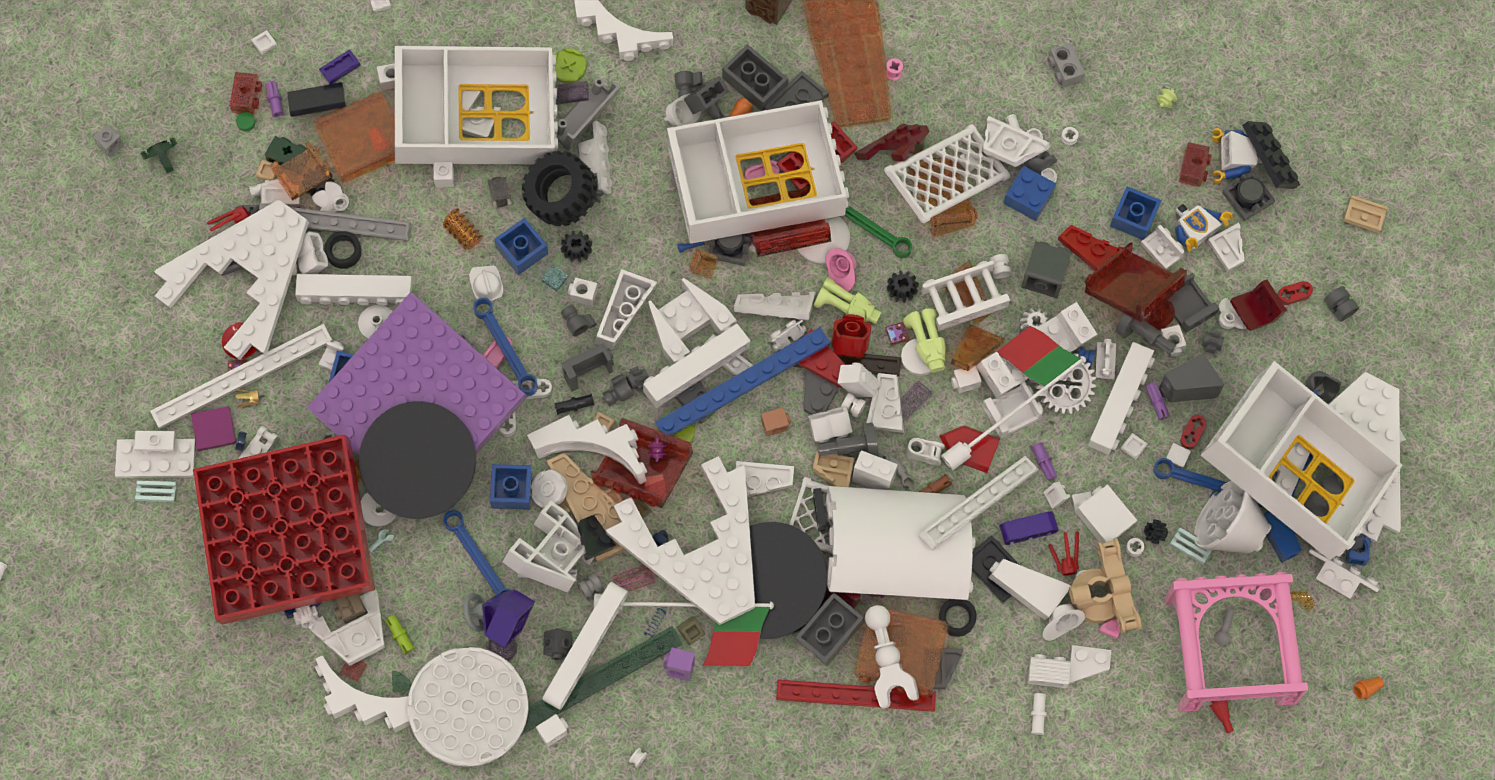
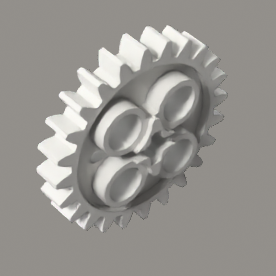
M1082 362L1060 379L1063 381L1080 382L1081 386L1054 383L1039 395L1043 396L1040 402H1047L1046 408L1053 406L1052 411L1057 412L1059 410L1061 414H1064L1065 411L1071 414L1072 408L1075 411H1079V406L1086 407L1084 401H1091L1088 395H1094L1095 393L1091 391V388L1096 387L1095 384H1092L1096 377H1091L1090 375L1094 370L1088 369L1090 363L1083 364ZM1075 369L1079 373L1076 379L1073 378V371ZM1040 384L1035 386L1036 389H1042L1044 387ZM1055 386L1058 388V394L1056 396L1052 394V390ZM1073 388L1076 390V396L1074 398H1072L1070 395V392Z

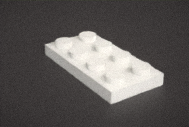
M135 439L117 440L116 478H194L195 439H175L174 452L135 451Z

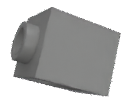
M108 125L94 136L97 146L109 157L124 146L120 136Z

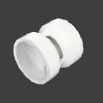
M998 254L990 258V261L993 260L994 262L992 273L995 279L1006 278L1012 274L1011 268L1008 266V255Z
M848 393L841 407H846L853 417L858 418L866 405V401L858 400L855 398V395Z

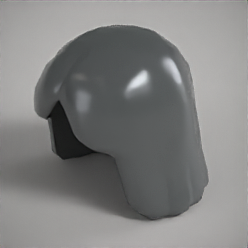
M1044 151L1024 162V165L1036 173H1041L1056 163L1057 159L1047 151Z
M1313 372L1306 380V387L1314 391L1323 383L1324 393L1318 396L1327 404L1330 403L1339 392L1341 382L1325 372Z

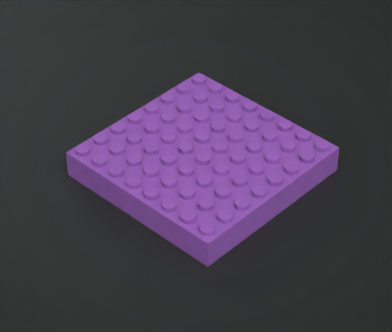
M410 292L307 408L337 436L345 434L351 440L352 449L359 455L367 430L382 413L406 402L423 401L434 403L454 413L465 424L471 434L477 454L528 396L423 301Z

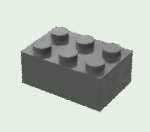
M748 44L722 68V78L761 111H765V106L788 85V77Z
M833 593L795 638L798 643L828 666L863 625L865 619L838 595Z

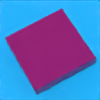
M229 406L191 414L198 452L236 444Z

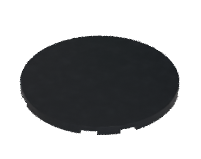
M406 402L382 413L367 430L359 453L360 475L369 495L383 509L404 518H430L451 509L466 494L475 474L476 449L468 428L454 413L430 402Z
M763 522L751 525L749 529L755 603H774L773 609H769L762 625L760 639H778L794 634L805 627L822 607L828 589V569L824 556L810 536L792 525L780 522Z

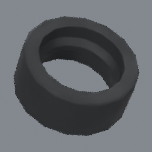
M338 231L327 239L325 254L329 263L334 267L347 269L354 266L360 260L362 255L361 245L353 233ZM347 240L353 244L354 253L349 258L338 259L333 256L332 248L337 242Z
M949 599L942 605L938 620L940 627L945 633L950 636L960 637L971 632L976 623L977 614L975 607L970 601ZM954 606L963 607L969 614V621L962 628H954L946 620L947 611Z

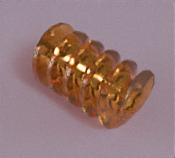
M456 208L445 217L443 227L448 229V233L462 245L463 249L470 250L481 241L483 235L477 236L479 230H473L474 224L468 225L470 220L464 219L465 215L463 213L459 214L460 209Z

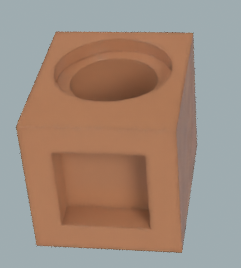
M783 407L761 413V422L766 437L788 431L791 420L789 414L784 412Z

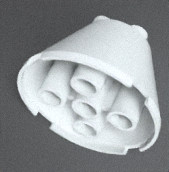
M1231 480L1221 486L1223 490L1217 496L1212 495L1202 509L1194 530V535L1197 536L1195 543L1203 549L1247 554L1254 550L1258 552L1263 547L1262 541L1266 534L1270 532L1271 525L1266 520L1256 500Z

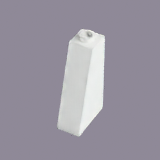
M1005 559L999 563L996 561L989 570L992 573L988 578L1044 620L1050 617L1069 591V587H1071L1067 583Z

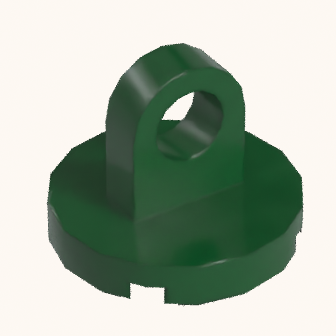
M170 138L171 142L164 140L149 147L147 153L142 151L141 156L143 160L158 155L166 173L174 171L165 151L177 145L175 138Z

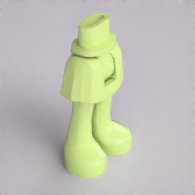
M829 277L826 278L813 305L816 308H821L824 304H830L845 314L861 316L866 323L869 321L874 324L877 323L882 313L874 309L875 306L859 292L856 295L847 292ZM834 295H837V296L841 297L842 299L846 300L847 302H844L843 300L839 299L838 297H836V296H834Z
M928 308L922 310L921 317L926 324L930 339L925 337L918 311L907 315L903 322L907 329L914 330L918 342L915 349L923 362L926 363V366L934 373L945 369L946 347L944 338L938 336L935 325L936 318L939 316L938 312L935 309Z

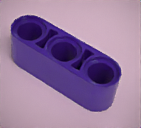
M1052 511L1007 521L999 526L1005 545H1010L1011 542L1027 541L1031 537L1035 539L1047 536L1048 533L1054 534L1059 531Z

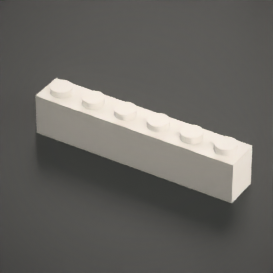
M297 274L295 296L297 301L302 304L319 302L323 305H329L331 302H338L341 305H349L350 303H357L359 305L376 303L380 306L395 303L399 305L412 292L413 282L411 276Z
M738 324L728 326L717 337L712 336L703 346L695 347L686 357L681 356L672 366L664 367L655 377L650 376L643 384V392L657 409L750 348V339Z
M1135 342L1132 343L1089 441V447L1108 455L1111 450H1116L1120 441L1116 439L1118 433L1123 434L1127 425L1124 423L1125 417L1130 418L1134 408L1131 406L1133 400L1137 401L1141 392L1138 390L1140 384L1144 385L1148 376L1145 371L1147 368L1151 369L1155 360L1152 357L1154 350Z

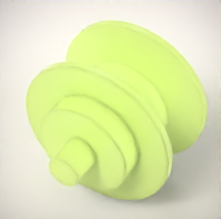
M1162 89V95H1157L1156 97L1160 104L1159 106L1161 108H1171L1172 102L1177 101L1174 90Z

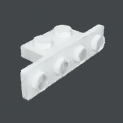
M594 121V138L578 143L579 157L597 176L598 189L606 194H611L612 181L610 179V163L608 159L607 129L603 124Z
M1311 546L1309 553L1325 561L1316 577L1317 580L1348 598L1352 597L1359 583L1366 585L1376 592L1379 591L1380 585L1375 578L1363 576L1360 574L1361 571L1354 566L1348 567L1344 565V561L1337 556L1329 560Z

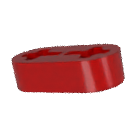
M1302 281L1282 287L1277 295L1283 305H1289L1308 299L1313 292V287L1310 283ZM1301 287L1308 290L1306 294L1299 292ZM1284 292L1286 294H1292L1289 296L1288 299L1286 297H1282Z
M1194 415L1190 418L1180 438V444L1183 448L1189 450L1197 445L1206 427V420L1203 416ZM1198 420L1200 421L1201 426H1198L1197 430L1195 431L1193 430V427L1195 425V423L1193 422H1196ZM1191 433L1194 435L1192 438L1193 442L1187 444L1185 438H1188Z

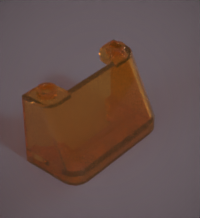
M941 157L933 158L934 161L941 163ZM945 158L944 163L953 167V161ZM920 160V167L928 169V163ZM932 164V171L940 174V167ZM909 167L908 174L915 176V170ZM944 169V175L952 178V171ZM919 171V178L927 180V174ZM956 173L955 178L962 181L960 174ZM931 175V182L939 184V178ZM943 179V186L951 189V182ZM918 182V189L926 191V185ZM955 183V190L963 193V186ZM930 186V193L938 195V189ZM942 190V197L950 200V193ZM920 194L922 201L925 202V196ZM929 197V204L934 207L938 206L937 200ZM968 198L930 218L931 227L933 226V228L929 229L932 238L975 226V219H978L977 211L975 208H972Z

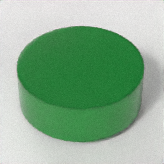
M249 112L240 113L236 118L237 127L245 132L252 130L255 126L254 116Z

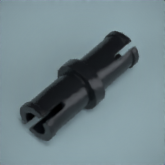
M592 394L578 398L574 396L570 400L554 403L557 415L573 410L577 412L578 409L595 406Z

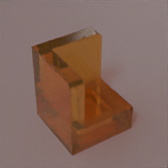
M696 249L690 263V272L711 279L718 264V257Z

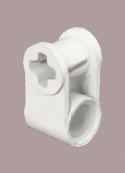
M913 438L909 441L906 453L913 460L939 466L942 462L940 458L945 445L936 441ZM917 446L920 448V451L915 452L911 447Z

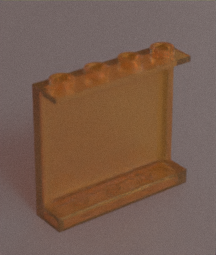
M382 92L372 93L361 101H354L350 106L339 108L332 114L321 116L313 122L342 184L395 161V118Z
M887 609L890 613V623L886 627L889 640L896 643L894 646L900 652L899 663L902 665L903 671L915 678L920 696L934 695L933 688L946 634L949 633L950 629L949 623ZM867 625L854 674L856 678H859L858 681L869 684L870 681L877 682L880 678L879 668L881 667L875 660L877 650L874 649V646L878 645L875 630L870 629ZM896 686L897 690L906 692L902 686Z

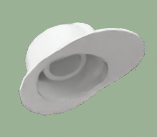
M686 94L667 106L666 117L663 119L675 127L693 124L699 119L701 111L692 114L684 101V98L689 95Z
M495 266L473 267L471 269L469 277L476 299L488 298L492 301L502 297L503 284L499 271Z
M1070 603L1056 607L1049 617V624L1044 628L1043 638L1051 641L1078 627L1084 621L1085 614L1083 611L1075 610Z

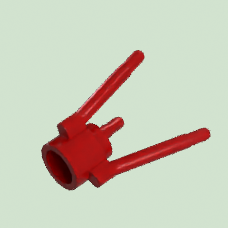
M241 206L208 221L207 224L210 225L227 218L210 228L212 232L232 220L237 224L251 215L244 206Z
M1076 531L1074 561L1073 557L1070 556L1067 532H1064L1066 558L1061 559L1062 563H1060L1052 544H1049L1048 547L1057 565V571L1062 572V576L1077 574V569H1079V532Z

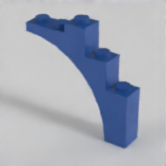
M1311 453L1309 454L1302 471H1304L1312 461L1313 455ZM1300 478L1298 479V482H1297V484H1296V486H1295V489H1294V491H1293V493H1292V497H1293V498H1294V494H1295L1296 488H1297V486H1298V484H1299V481L1301 480ZM1270 511L1265 512L1264 516L1271 525V530L1266 534V537L1281 563L1299 555L1302 549L1295 532Z

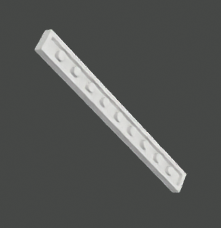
M322 324L268 351L266 355L262 354L150 412L159 429H162L235 392V389H241L326 346L327 341L333 342L325 325Z

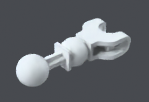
M880 605L870 607L865 614V622L870 629L875 630L878 645L874 646V649L877 650L875 660L881 667L879 668L881 675L876 682L875 693L880 707L885 709L890 706V692L896 686H902L909 699L913 701L918 700L919 692L916 680L912 675L903 671L902 665L899 663L900 652L894 646L896 643L889 640L886 628L890 623L889 611Z

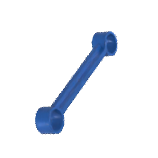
M488 298L477 299L473 305L476 317L483 319L518 378V387L527 396L534 395L538 390L537 379L527 373L493 315L492 302ZM481 304H487L490 306V309L486 313H479L477 307ZM531 380L535 383V386L530 390H525L521 387V384L524 381Z
M1167 458L1157 460L1153 468L1155 476L1159 479L1172 477L1221 492L1223 490L1221 486L1227 483L1175 467L1173 462ZM1161 463L1167 464L1171 472L1169 474H1161L1157 470V466Z
M456 510L447 512L444 516L446 529L456 534L494 593L499 595L511 591V589L505 588L464 527L462 514ZM451 516H458L461 522L456 527H450L447 525V519Z

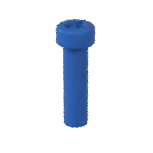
M705 242L679 243L677 246L679 252L682 253L684 250L705 245Z

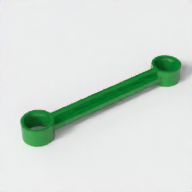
M848 205L844 216L892 247L895 256L906 258L911 254L912 243L908 238L895 237ZM905 243L909 246V250L901 253L897 251L896 245Z

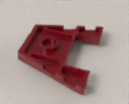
M901 124L895 130L854 154L858 160H869L880 150H896L891 154L893 161H906L908 159V152L913 153L915 150L914 145L916 143L920 144L930 131L927 125Z

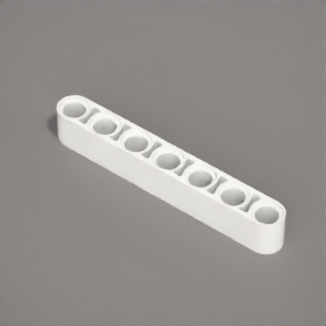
M613 582L608 584L546 690L543 701L559 710L562 709L623 605L629 591Z

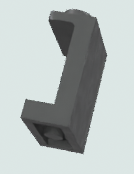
M1193 273L1188 276L1187 274L1182 275L1178 278V282L1173 285L1171 283L1167 284L1162 288L1160 299L1185 333L1215 316L1219 310L1216 302L1211 304L1196 284Z
M604 344L562 362L563 376L571 392L578 389L577 377L605 365L609 374L613 372L612 366L614 362L612 359L614 357L609 348L606 349Z

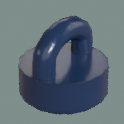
M664 530L652 536L657 547L669 542L668 534Z

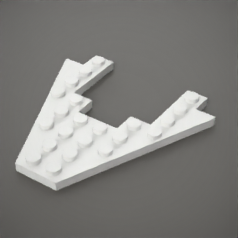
M277 200L156 269L154 272L165 280L166 283L157 292L155 297L171 309L207 265L221 275L232 261L236 262L258 278L247 291V294L260 304L224 348L239 360L242 359L251 346L266 355L309 222L282 201Z
M1364 372L1328 405L1400 462L1399 389ZM1295 443L1287 458L1299 469L1303 470L1310 452L1300 444ZM1280 465L1277 469L1278 475L1275 483L1292 496L1299 478L1285 466ZM1400 475L1394 482L1390 483L1391 489L1385 496L1382 495L1381 499L1383 501L1376 509H1373L1372 513L1374 515L1363 524L1365 528L1361 535H1364L1365 538H1370L1372 542L1377 541L1382 527L1395 533H1399L1401 530Z
M718 456L701 464L703 472L726 512V515L710 522L718 538L717 540L686 555H683L676 539L657 547L632 498L614 505L621 523L607 529L606 534L717 624L721 625L754 609L755 598L745 466L742 465L727 473Z

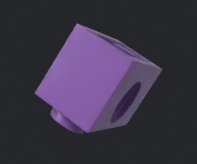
M671 647L670 653H666L664 660V669L667 670V676L690 681L695 664V653Z

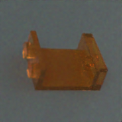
M309 141L305 143L306 151L281 166L277 161L270 164L273 174L292 201L331 178L329 164L326 160H321L319 150L316 146L312 147Z

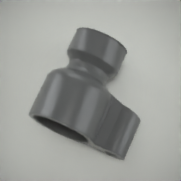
M680 71L675 73V85L680 89L678 97L692 93V87L703 84L702 72Z
M574 305L567 306L561 311L563 318L568 320L567 327L573 336H578L587 329L597 325L591 314L577 315Z
M623 374L612 379L613 390H607L602 393L609 407L615 404L617 400L625 401L634 396Z

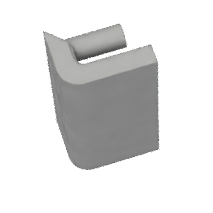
M596 78L589 90L565 117L558 121V142L567 148H571L617 96L620 86L613 82L610 89H608L604 85L602 78Z

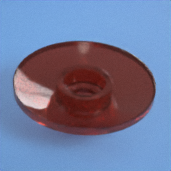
M1166 299L1151 301L1146 305L1147 312L1143 319L1158 330L1165 329L1174 318V306Z

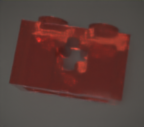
M235 72L229 105L232 113L249 112L254 115L255 109L259 107L257 95L262 90V81H259L258 74Z
M1188 142L1178 182L1197 187L1201 186L1202 181L1206 182L1208 171L1205 168L1206 165L1210 164L1212 154H1209L1210 147Z

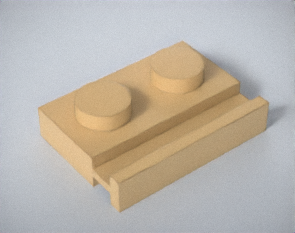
M1352 195L1343 222L1379 233L1388 207Z

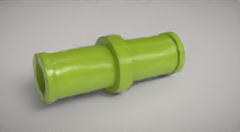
M392 615L388 617L385 623L390 628L393 634L392 638L398 642L403 654L406 655L412 652L411 650H415L407 636V630L403 629L397 616Z

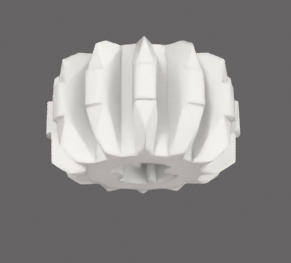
M1031 308L1029 313L1024 312V318L1020 319V324H1022L1020 331H1024L1029 326L1038 328L1051 318L1047 317V312L1040 313V308L1037 309V312Z

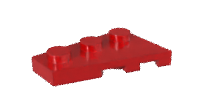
M1070 225L1058 237V241L1099 275L1125 250L1120 246L1117 248L1110 245L1109 241L1104 239L1101 241L1092 237L1091 233L1073 225Z
M811 328L807 334L813 332V329ZM829 346L798 363L799 366L842 389V386L838 384L841 365L846 364Z

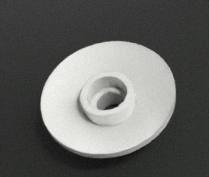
M380 305L366 308L359 317L358 326L360 332L369 339L393 311L386 306ZM375 318L380 319L378 323L373 322Z
M368 492L362 497V513L366 523L380 527L389 524L395 519L396 515L385 509L382 512H376V508L381 506L372 499Z

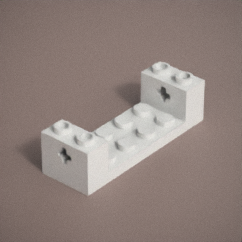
M1077 302L1036 328L1069 352L1074 351L1097 335ZM998 352L985 358L976 366L996 399L1029 379L1011 363L1001 358Z

